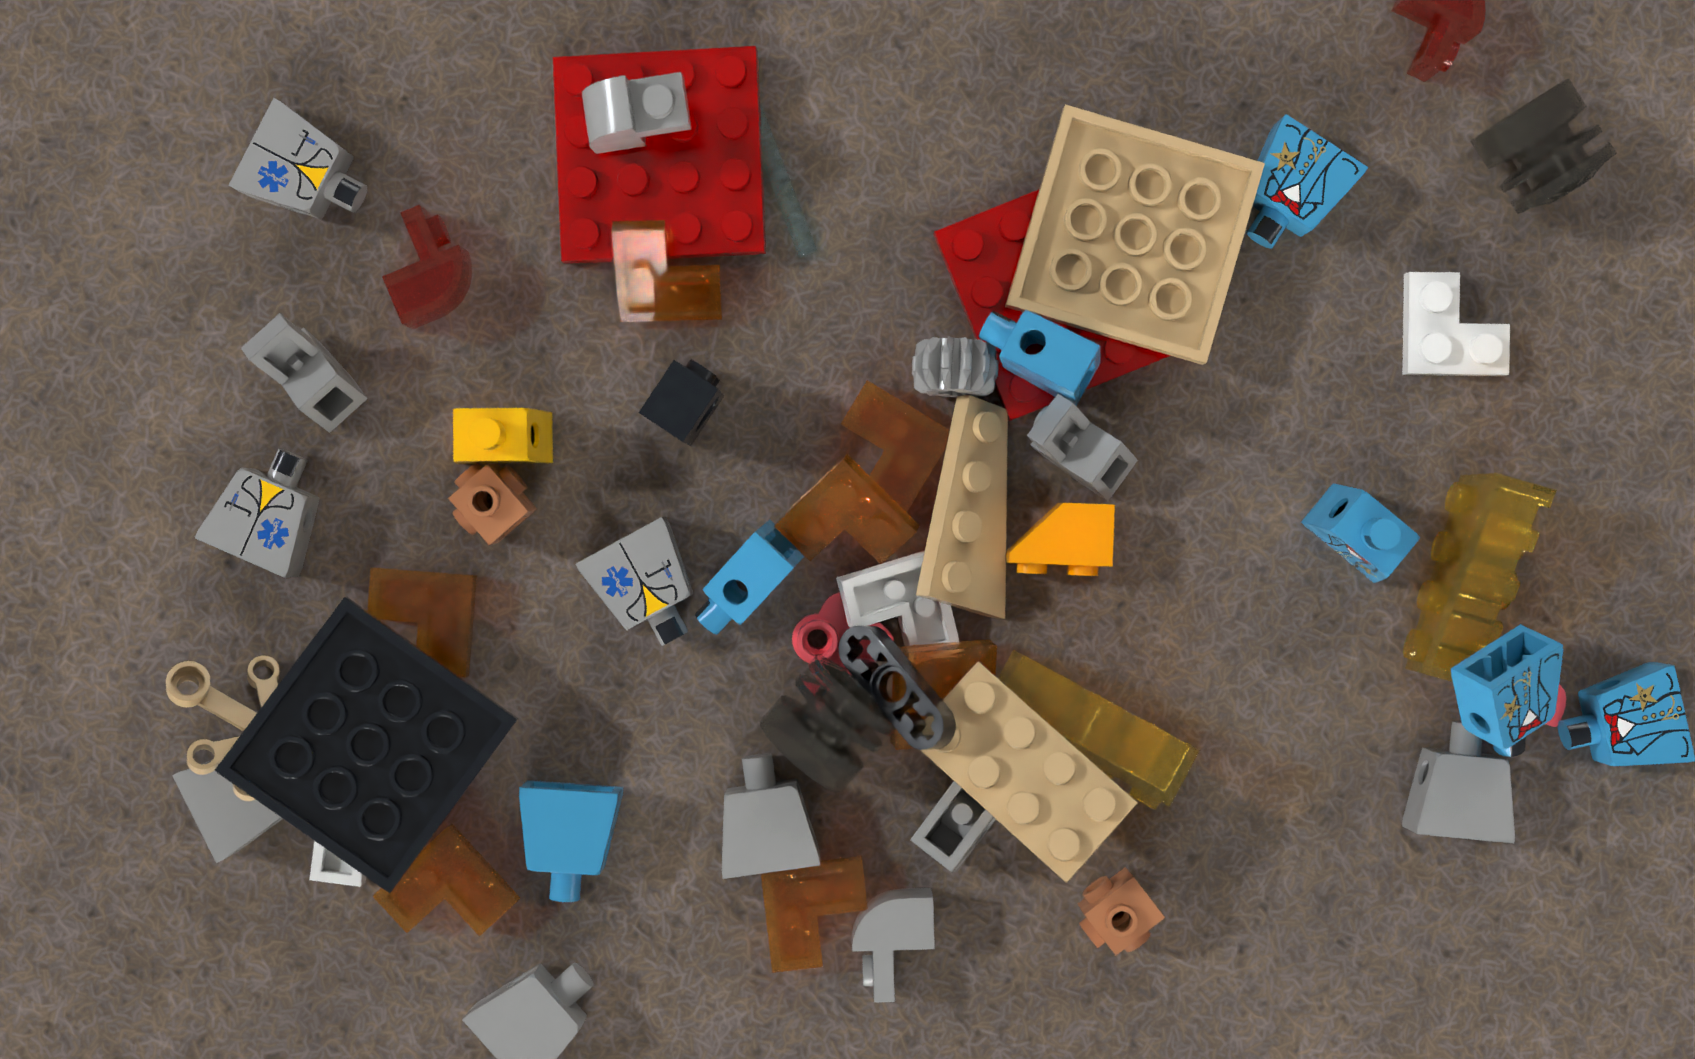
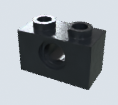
M692 359L689 360L686 366L673 360L639 413L683 443L692 446L724 397L721 391L716 388L720 380L714 373Z

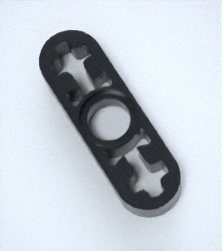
M857 625L847 629L840 639L838 648L843 665L906 742L918 750L940 749L948 745L953 739L956 730V721L952 711L887 633L876 626ZM861 640H870L871 643L868 645L867 651L872 658L860 657L864 650L860 643ZM876 661H877V662H887V663H885V664L879 666V665L876 663ZM895 672L900 673L906 681L905 695L898 702L892 700L887 692V681ZM911 708H914L917 711L905 713V711ZM921 716L934 717L935 720L931 724L934 735L923 734L922 731L926 727V722Z

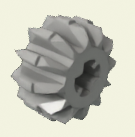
M948 336L947 338L932 337L930 340L924 339L916 344L915 356L912 358L914 388L920 393H926L929 396H943L944 398H957V396L972 395L974 397L987 396L993 392L995 380L998 376L999 361L996 358V347L981 339L972 340L966 337L953 338Z

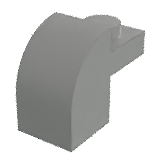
M681 72L628 80L625 75L596 82L582 91L589 146L596 154L647 146L646 136L692 129L685 80Z
M280 313L241 348L249 361L283 386L301 412L329 433L368 399L351 375L305 328L300 330Z
M1057 394L1049 406L1044 407L1038 413L1034 420L1033 428L1027 435L1033 441L1030 445L1043 457L1107 501H1109L1138 461L1123 442L1092 424L1073 402L1060 394Z
M931 888L893 889L880 893L864 905L853 925L852 952L872 951V955H862L863 987L873 986L874 1003L895 1002L893 950L935 949L934 904Z

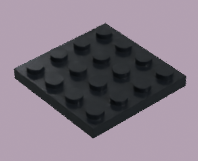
M344 597L214 771L388 893H391L519 718L350 598Z

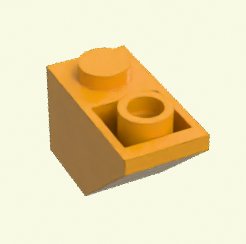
M1057 503L1006 550V562L1017 563V573L1047 574L1048 564L1068 565L1067 575L1098 576L1099 566L1113 567L1115 505Z

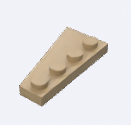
M972 395L957 396L916 596L983 616L1005 619L1008 414L1005 408Z

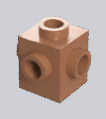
M479 463L472 465L455 480L454 483L459 489L448 498L456 507L452 513L457 522L471 535L478 532L488 545L501 542L537 510L523 493L528 487L520 475L509 465L501 468L498 463L487 464L483 468ZM488 493L493 498L492 507L487 502Z
M1126 867L1110 879L1107 876H1102L1095 880L1084 890L1082 895L1085 898L1078 903L1081 911L1086 916L1079 925L1097 948L1106 943L1115 955H1118L1124 949L1126 952H1131L1139 948L1149 939L1151 935L1149 930L1165 918Z

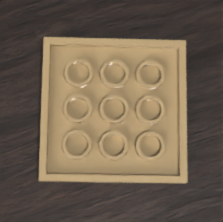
M1065 104L1005 307L1020 312L1028 310L1054 322L1201 365L1206 364L1265 163Z

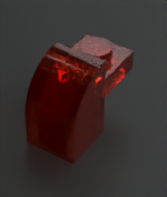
M1396 0L1391 10L1392 12L1427 27L1407 74L1426 82L1439 71L1446 72L1458 54L1460 43L1465 45L1482 31L1486 14L1485 0Z
M421 205L400 212L420 261L382 276L402 325L411 329H416L442 318L456 309L465 298L472 279V263L469 252L459 244L445 250L444 246L451 243V239L439 214L431 216L430 212Z

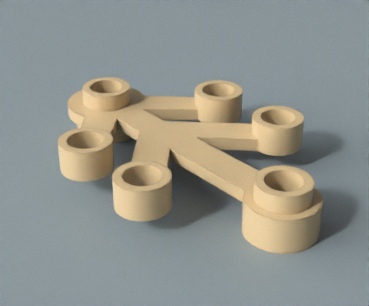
M266 655L258 656L251 660L247 670V680L257 690L260 707L264 705L278 686L277 681L280 672L278 662ZM185 661L178 663L167 674V695L178 706L194 707L199 705L242 731L246 729L257 714L255 711L211 687L209 672L203 665L197 662ZM266 666L272 670L273 675L269 679L262 680L257 678L253 671L257 667ZM185 681H192L197 684L198 690L192 695H184L178 690V686ZM239 737L216 742L208 739L195 741L187 751V765L189 769L200 775L213 772ZM205 749L214 755V759L208 764H199L194 761L193 755L197 751ZM233 784V791L238 798L244 801L256 800Z

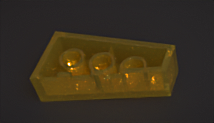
M1498 473L1460 475L1459 482H1454L1451 485L1445 499V510L1450 512L1445 531H1440L1436 535L1431 548V559L1436 561L1430 580L1424 581L1417 597V608L1422 610L1416 629L1409 631L1404 642L1403 657L1408 659L1405 669L1453 682L1451 676L1452 667L1500 637L1503 625L1496 617L1499 610H1505L1515 600L1521 584L1515 572L1516 565L1526 551L1533 553L1540 535L1539 531L1532 529L1539 506L1550 508L1557 490Z
M1012 651L998 677L1004 685L1110 779L1116 777L1131 785L1132 788L1128 795L1154 810L1157 809L1160 802L1169 807L1173 804L1201 752V749L1175 738L1164 729L1127 712L1126 709L1081 687L1080 684L1018 651Z

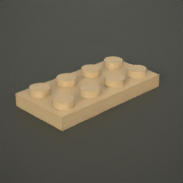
M978 661L943 699L955 717L956 730L953 739L943 748L921 751L1067 883L1136 806L1137 802ZM928 716L924 720L926 722V727L922 731L924 735H934L931 729V724L935 720L933 716Z

